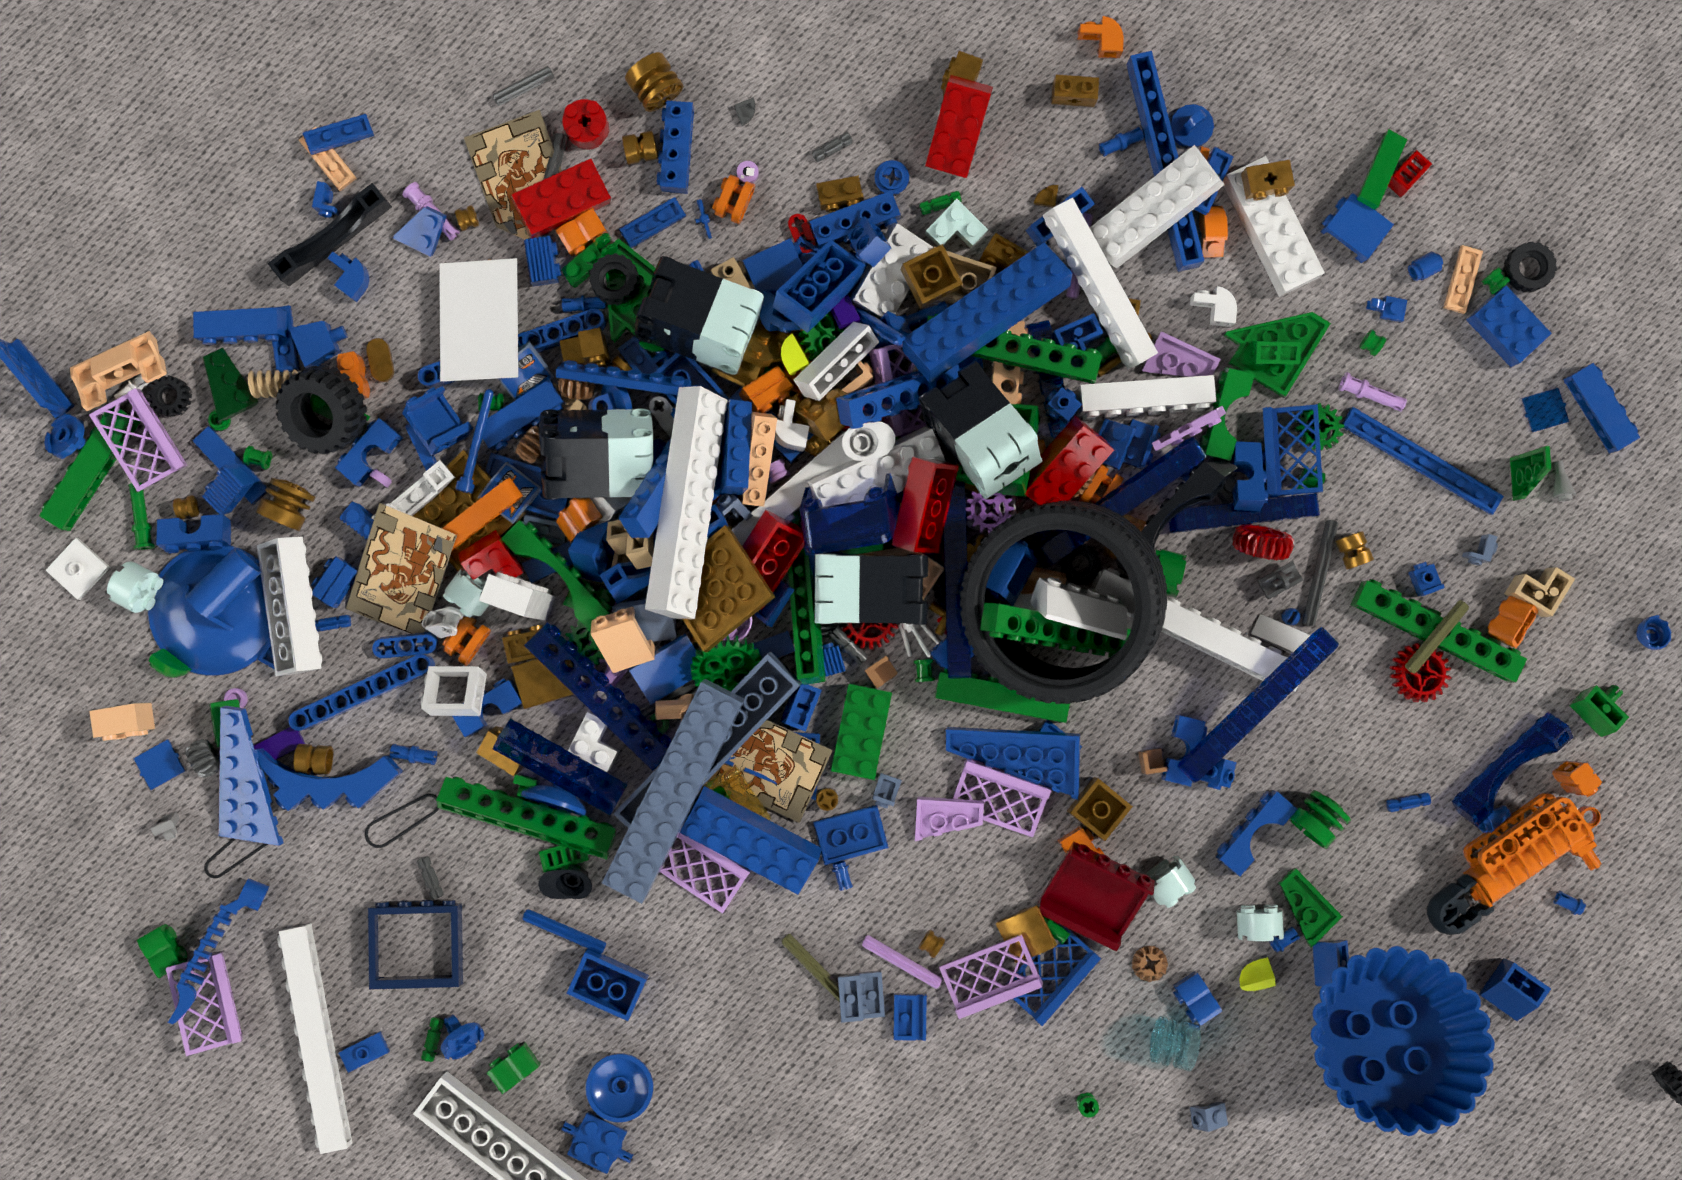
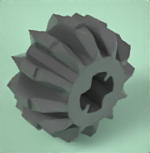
M201 739L186 747L185 755L195 773L200 777L212 776L220 770V756L208 740Z

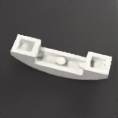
M439 460L423 473L424 476L393 502L387 503L386 506L413 516L436 497L455 477L443 462Z

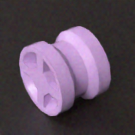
M783 459L770 464L769 481L771 484H775L791 475L785 469Z

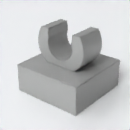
M175 811L156 819L150 828L154 836L163 833L167 841L175 838V834L178 833L176 825L180 820L178 813Z

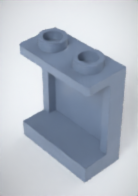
M646 599L623 603L621 601L612 606L613 613L620 609L633 607L635 619L647 641L652 640V642L677 638L675 618L646 610Z

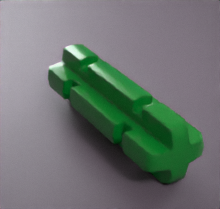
M954 191L949 196L945 194L930 199L931 202H928V200L921 202L919 208L922 215L931 213V210L935 212L949 207L956 199L962 202L959 191Z
M439 1017L431 1018L429 1025L431 1029H428L424 1044L426 1049L423 1050L421 1059L426 1062H433L436 1052L434 1050L438 1048L441 1036L440 1029H443L444 1019Z

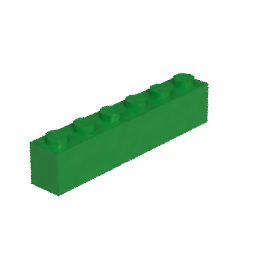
M119 408L118 413L131 416L130 413ZM102 413L101 424L110 427L114 414ZM117 415L114 428L127 431L130 418ZM133 420L130 432L134 433L141 421ZM96 426L91 430L86 444L78 450V456L75 461L67 467L62 481L58 482L54 487V493L51 498L42 506V512L39 516L61 530L71 531L117 460ZM113 431L111 440L114 444L123 446L126 433Z
M802 548L788 570L789 586L795 589L790 596L797 680L804 685L826 682L821 623H815V582L809 556L805 554V549Z
M945 669L944 673L939 672L934 697L936 699L1067 723L1070 704L1045 703L1035 701V698L1032 697L1031 699L1025 698L1022 695L1016 694L1015 690H1009L1004 685H1001L997 678L988 677V680L985 681L979 680V675L966 673V677L958 676V671Z

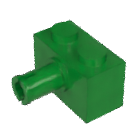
M1597 685L1585 689L1569 705L1600 737L1617 732L1629 718L1615 703L1623 695L1622 690L1615 693L1619 689L1616 685L1609 686L1605 693Z

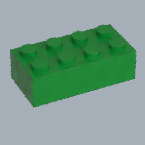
M848 684L831 768L832 772L875 780L892 692Z

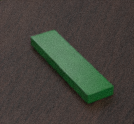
M1390 129L1385 132L1356 200L1374 210L1379 207L1407 142L1406 138Z

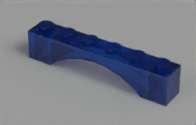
M1549 712L1543 717L1538 718L1527 732L1522 733L1511 747L1506 748L1497 760L1491 762L1483 773L1475 777L1469 786L1455 796L1452 803L1456 811L1478 827L1493 813L1497 793L1507 777L1522 764L1546 754L1556 753L1573 738L1569 725Z

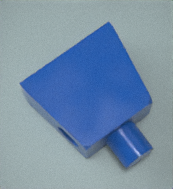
M325 321L289 328L305 368L320 366L339 354L340 349L337 342L348 338L343 326L331 329L330 324Z

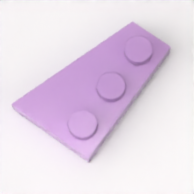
M1160 332L1154 343L1158 353L1146 360L1141 372L1184 377L1208 376L1214 374L1221 359L1164 332Z
M1220 406L1154 441L1152 445L1155 451L1168 444L1174 446L1184 440L1182 437L1188 434L1192 437L1203 431L1201 427L1207 424L1209 427L1221 422L1220 417L1226 414L1223 406Z
M917 796L915 841L923 840V838L933 835L934 837L939 836L942 833L954 830L960 831L983 825L984 801Z

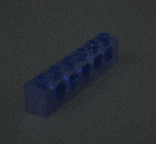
M511 718L499 734L492 748L608 815H611L628 786L620 779L611 776Z

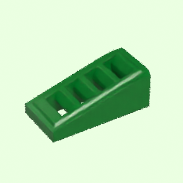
M557 845L539 851L544 873L561 869L569 864L588 861V854L580 852L581 858L577 859L575 850L569 848L572 860L568 861L565 850L567 847ZM560 850L562 863H559L556 851ZM549 853H551L554 865L551 866L547 855Z

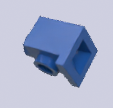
M1425 561L1414 565L1415 570L1408 572L1418 597L1445 588L1444 584L1441 583L1434 564L1427 565ZM1426 574H1428V577L1430 579L1429 582L1425 580Z

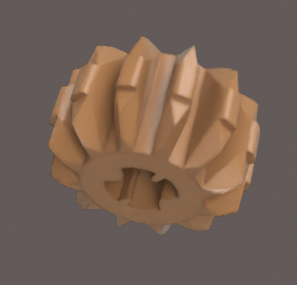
M559 378L558 393L569 399H590L594 395L596 383Z
M536 425L528 430L516 448V454L531 464L542 455L539 444V427Z

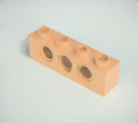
M1019 321L1008 329L1013 335L1028 334V328H1024L1025 321ZM1016 344V348L1009 349L1008 347H1006V350L1010 353L1016 352L1019 347ZM993 361L991 381L1011 404H1021L1022 393H1018L1019 384H1023L1024 372L1020 371V367L1014 366L1013 370L1008 371L1003 367V363ZM1004 382L1011 384L1012 391L1004 392L1001 384Z
M752 412L749 483L748 489L743 495H738L740 502L745 505L764 507L777 424V418L772 414Z

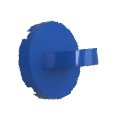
M1196 104L1185 105L1179 108L1173 115L1170 124L1175 142L1186 148H1191L1194 145L1198 148L1204 145L1212 136L1214 129L1213 118L1209 111Z
M603 385L601 395L592 399L588 405L589 410H597V402L603 405L604 410L632 409L631 399L626 388Z
M452 1014L444 1018V1024L449 1035L441 1044L440 1049L446 1059L450 1057L453 1060L462 1058L477 1047L475 1044L478 1040L482 1042L485 1033L480 1024L473 1022L461 1025L455 1015Z

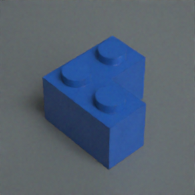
M1095 313L1054 330L1051 338L1057 345L1063 346L1064 343L1077 346L1076 349L1085 351V344L1099 339L1103 331ZM1074 358L1071 364L1073 367L1079 368L1084 362L1080 358Z

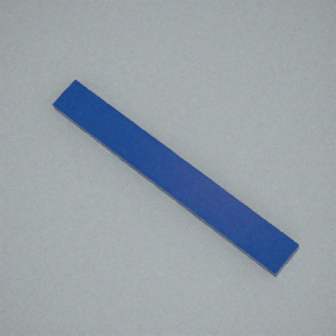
M1355 407L1350 408L1342 422L1345 426L1343 428L1490 515L1494 514L1504 497L1502 494Z

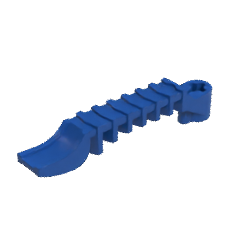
M248 878L237 900L227 905L221 904L219 913L215 914L213 918L214 922L208 926L207 934L201 938L200 946L195 949L193 958L188 961L186 970H183L180 975L181 979L176 986L179 992V1003L167 1023H176L194 1003L197 994L196 989L185 982L189 980L199 985L203 984L205 978L192 974L191 971L194 968L205 972L208 965L197 961L200 957L207 960L210 959L212 953L204 949L206 946L216 948L218 941L211 939L213 934L223 937L225 930L217 928L219 923L230 926L232 921L229 918L230 914L237 915L238 911L244 906L258 911L270 886Z

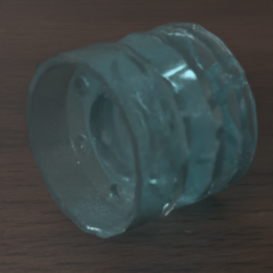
M1159 1016L1151 1034L1150 1061L1155 1064L1161 1062L1163 1066H1168L1172 1060L1174 1068L1188 1072L1192 1071L1200 1048V1026L1183 1021L1177 1027L1176 1019L1171 1018L1168 1021L1167 1017Z

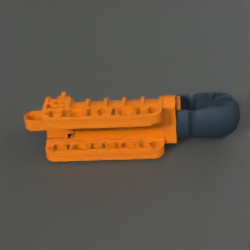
M1549 793L1539 794L1513 812L1511 817L1506 819L1493 832L1483 833L1465 846L1463 850L1464 856L1471 867L1463 872L1464 875L1457 879V883L1449 884L1430 899L1427 906V916L1430 923L1438 932L1446 935L1465 932L1481 921L1482 916H1488L1494 912L1493 903L1567 852L1581 857L1590 871L1598 869L1602 863L1592 850L1597 845L1593 841L1595 838L1591 829L1599 824L1601 820L1600 812L1590 806H1583L1577 809L1575 804L1566 797L1556 798ZM1543 799H1548V800H1550L1548 803H1546L1545 805H1543V804H1544V800H1543ZM1532 810L1533 813L1524 819L1525 812ZM1588 810L1593 813V819L1589 823L1584 819V813ZM1507 824H1513L1514 826L1507 830L1509 828ZM1495 834L1497 838L1488 843L1489 837ZM1472 848L1477 850L1481 848V850L1477 853V858L1470 856L1473 853L1471 850ZM1471 890L1470 895L1475 901L1478 900L1479 903L1466 911L1470 906L1464 897L1457 898Z

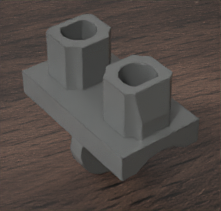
M1291 561L1258 579L1257 582L1268 600L1302 582L1303 578L1297 571L1294 562Z

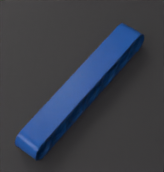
M423 654L413 656L293 712L289 717V725L292 729L298 731L315 727L425 676L428 672V666H435L434 659L429 655ZM422 658L427 661V668L425 670L419 668V661ZM401 668H405L407 671V677L404 680L399 677ZM382 677L387 680V685L384 689L379 686V680ZM362 686L367 691L364 698H361L358 693ZM341 696L346 698V705L343 708L338 703ZM321 705L326 708V714L323 717L318 712ZM300 715H304L306 719L303 726L298 722Z

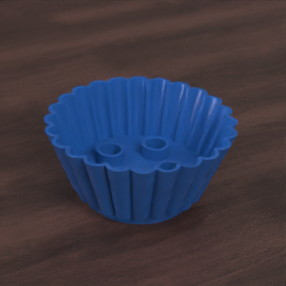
M1400 946L1391 947L1387 953L1383 949L1373 948L1367 952L1366 957L1362 955L1352 956L1348 960L1347 968L1338 967L1332 973L1331 983L1323 985L1320 989L1321 1003H1318L1313 1009V1018L1317 1025L1311 1030V1039L1318 1046L1314 1054L1315 1061L1320 1068L1325 1069L1323 1074L1325 1084L1330 1089L1337 1091V1098L1341 1105L1354 1109L1357 1118L1365 1123L1374 1121L1377 1127L1384 1132H1391L1397 1128L1403 1135L1412 1136L1419 1129L1424 1133L1433 1134L1439 1130L1441 1124L1453 1126L1459 1121L1460 1113L1466 1114L1473 1111L1476 1103L1475 1097L1483 1095L1487 1089V1081L1484 1077L1489 1076L1494 1068V1063L1489 1054L1494 1050L1495 1042L1493 1037L1487 1032L1490 1028V1018L1484 1011L1479 1010L1481 1006L1479 995L1467 989L1466 979L1460 973H1450L1446 962L1441 959L1430 960L1428 955L1421 950H1413L1408 954Z

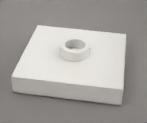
M75 538L46 571L77 600H81L110 569V566L79 538Z

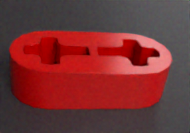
M802 214L792 215L789 218L788 226L794 242H797L799 237L805 235L806 240L811 241V244L816 246L806 217ZM795 219L804 222L801 225L803 232L799 233L797 227H792ZM800 247L802 253L813 251L811 248L806 250L805 247Z

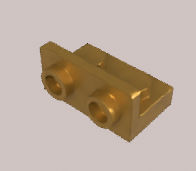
M859 175L816 183L821 210H826V212H835L839 210V207H848L864 201Z
M995 233L985 248L979 262L997 267L995 273L998 274L1029 252Z
M542 625L529 627L530 632L521 633V629L507 632L508 637H503L502 640L508 664L553 654L548 635L549 628L543 629Z

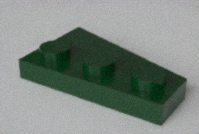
M223 347L203 356V363L219 424L259 403L258 399L251 395L248 384Z

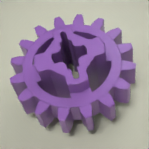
M974 491L971 493L974 499H967L966 501L970 507L965 508V512L971 514L966 518L967 521H974L971 527L974 528L978 525L980 526L979 532H982L985 528L988 534H990L992 528L997 527L1010 518L1011 515L1008 512L1014 510V507L1008 506L1012 498L1006 499V495L996 492L992 495L995 496L994 499H984L980 493L977 494ZM1001 503L1004 507L1003 516L1002 513L999 511V505ZM975 504L979 507L978 516L975 514ZM992 505L994 507L993 513L987 514L985 512L986 506ZM992 519L996 523L986 524L983 521Z

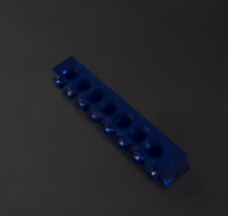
M547 622L524 646L653 771L662 762L672 740L667 735H662L657 730L656 724L651 719H646L641 714L640 708L634 703L631 704L625 698L622 690L614 688L609 683V678L604 673L598 672L593 667L592 661L586 656L583 657L577 651L574 643L569 640L566 641L561 636V631L555 625H550ZM549 644L556 645L558 652L551 651ZM565 660H571L574 663V668L568 667L565 664ZM581 676L589 677L591 683H584ZM597 691L604 692L607 698L601 699L598 697ZM613 707H619L623 714H616L613 711ZM632 722L637 724L639 729H631L629 727V723ZM644 739H652L654 745H648Z

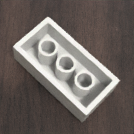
M898 223L890 226L885 234L891 249L875 267L868 264L862 274L861 281L850 295V299L855 307L863 309L877 319H880L887 311L896 314L910 289L900 270L902 264L933 249V246Z

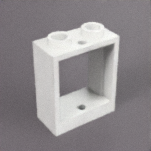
M428 666V672L424 678L425 690L424 695L421 697V709L430 716H480L487 674L478 666ZM440 677H468L464 704L436 703Z

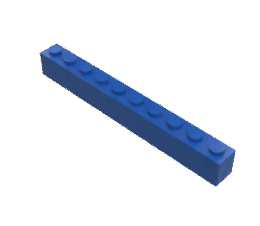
M1148 51L1131 55L1126 66L1153 175L1156 176L1178 158V153L1153 53ZM1190 211L1167 229L1178 272L1199 268L1204 262L1193 213Z

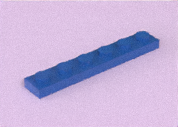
M572 360L564 361L556 369V378L678 395L679 387H691V380H685L681 376L665 377L660 373L644 374L639 370L624 371L618 367L603 368L592 363L586 365L577 364L576 361Z

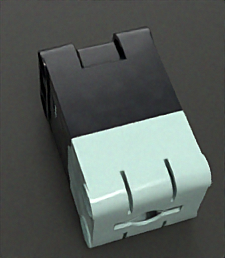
M660 257L652 277L651 293L649 297L643 298L636 315L635 337L642 342L656 345L665 350L720 369L725 373L737 374L760 315L764 298L763 294L755 289L741 286L680 263L670 257Z
M973 361L958 371L959 377L940 388V390L937 387L932 388L920 396L918 400L927 426L933 429L935 436L973 482L982 497L987 499L1001 490L1003 486H1007L1040 464L1042 458L1037 441L1038 437L1033 428L1026 423L986 375L977 361Z
M644 408L616 410L548 409L540 413L539 444L540 453L542 454L541 484L543 497L547 499L633 497L635 491L653 466L651 411Z
M815 554V623L927 624L928 601L923 600V578L928 576V555Z

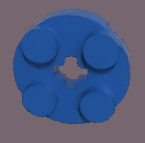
M64 414L51 424L54 428L51 434L46 433L44 441L45 449L49 453L64 459L76 449L79 450L84 446V421L75 416Z

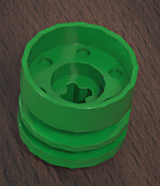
M1313 790L1309 795L1315 802L1308 798L1304 800V803L1310 810L1307 812L1304 809L1297 808L1289 820L1300 831L1303 828L1306 829L1303 833L1320 847L1327 849L1336 839L1330 828L1342 831L1344 828L1337 820L1347 825L1351 819L1338 803L1330 797Z

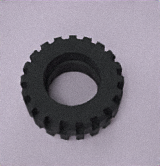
M327 365L311 366L289 377L281 385V389L278 390L277 398L279 400L276 401V409L279 413L276 414L277 419L282 423L281 429L283 432H287L288 438L292 442L298 443L297 446L301 449H308V452L314 454L319 452L322 455L329 454L330 452L334 453L357 439V436L364 430L363 425L366 424L367 416L364 415L367 412L366 404H363L365 398L362 393H359L358 385L355 382L352 383L349 380L351 377L346 373L341 374L340 370L334 367L329 369ZM311 393L321 397L330 407L333 415L332 426L323 423L314 414L310 403Z

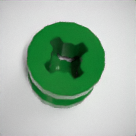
M1499 267L1481 281L1483 285H1487L1490 288L1489 292L1492 295L1510 281L1508 277H1504L1501 274L1502 270Z
M1371 329L1365 335L1359 348L1370 351V355L1375 357L1384 346L1387 338L1376 335V332Z

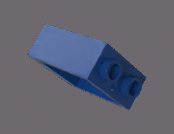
M1021 539L1008 548L998 559L986 586V590L995 599L1010 606H1014L1038 562V559L1033 554L1034 551L1027 547L1028 544Z

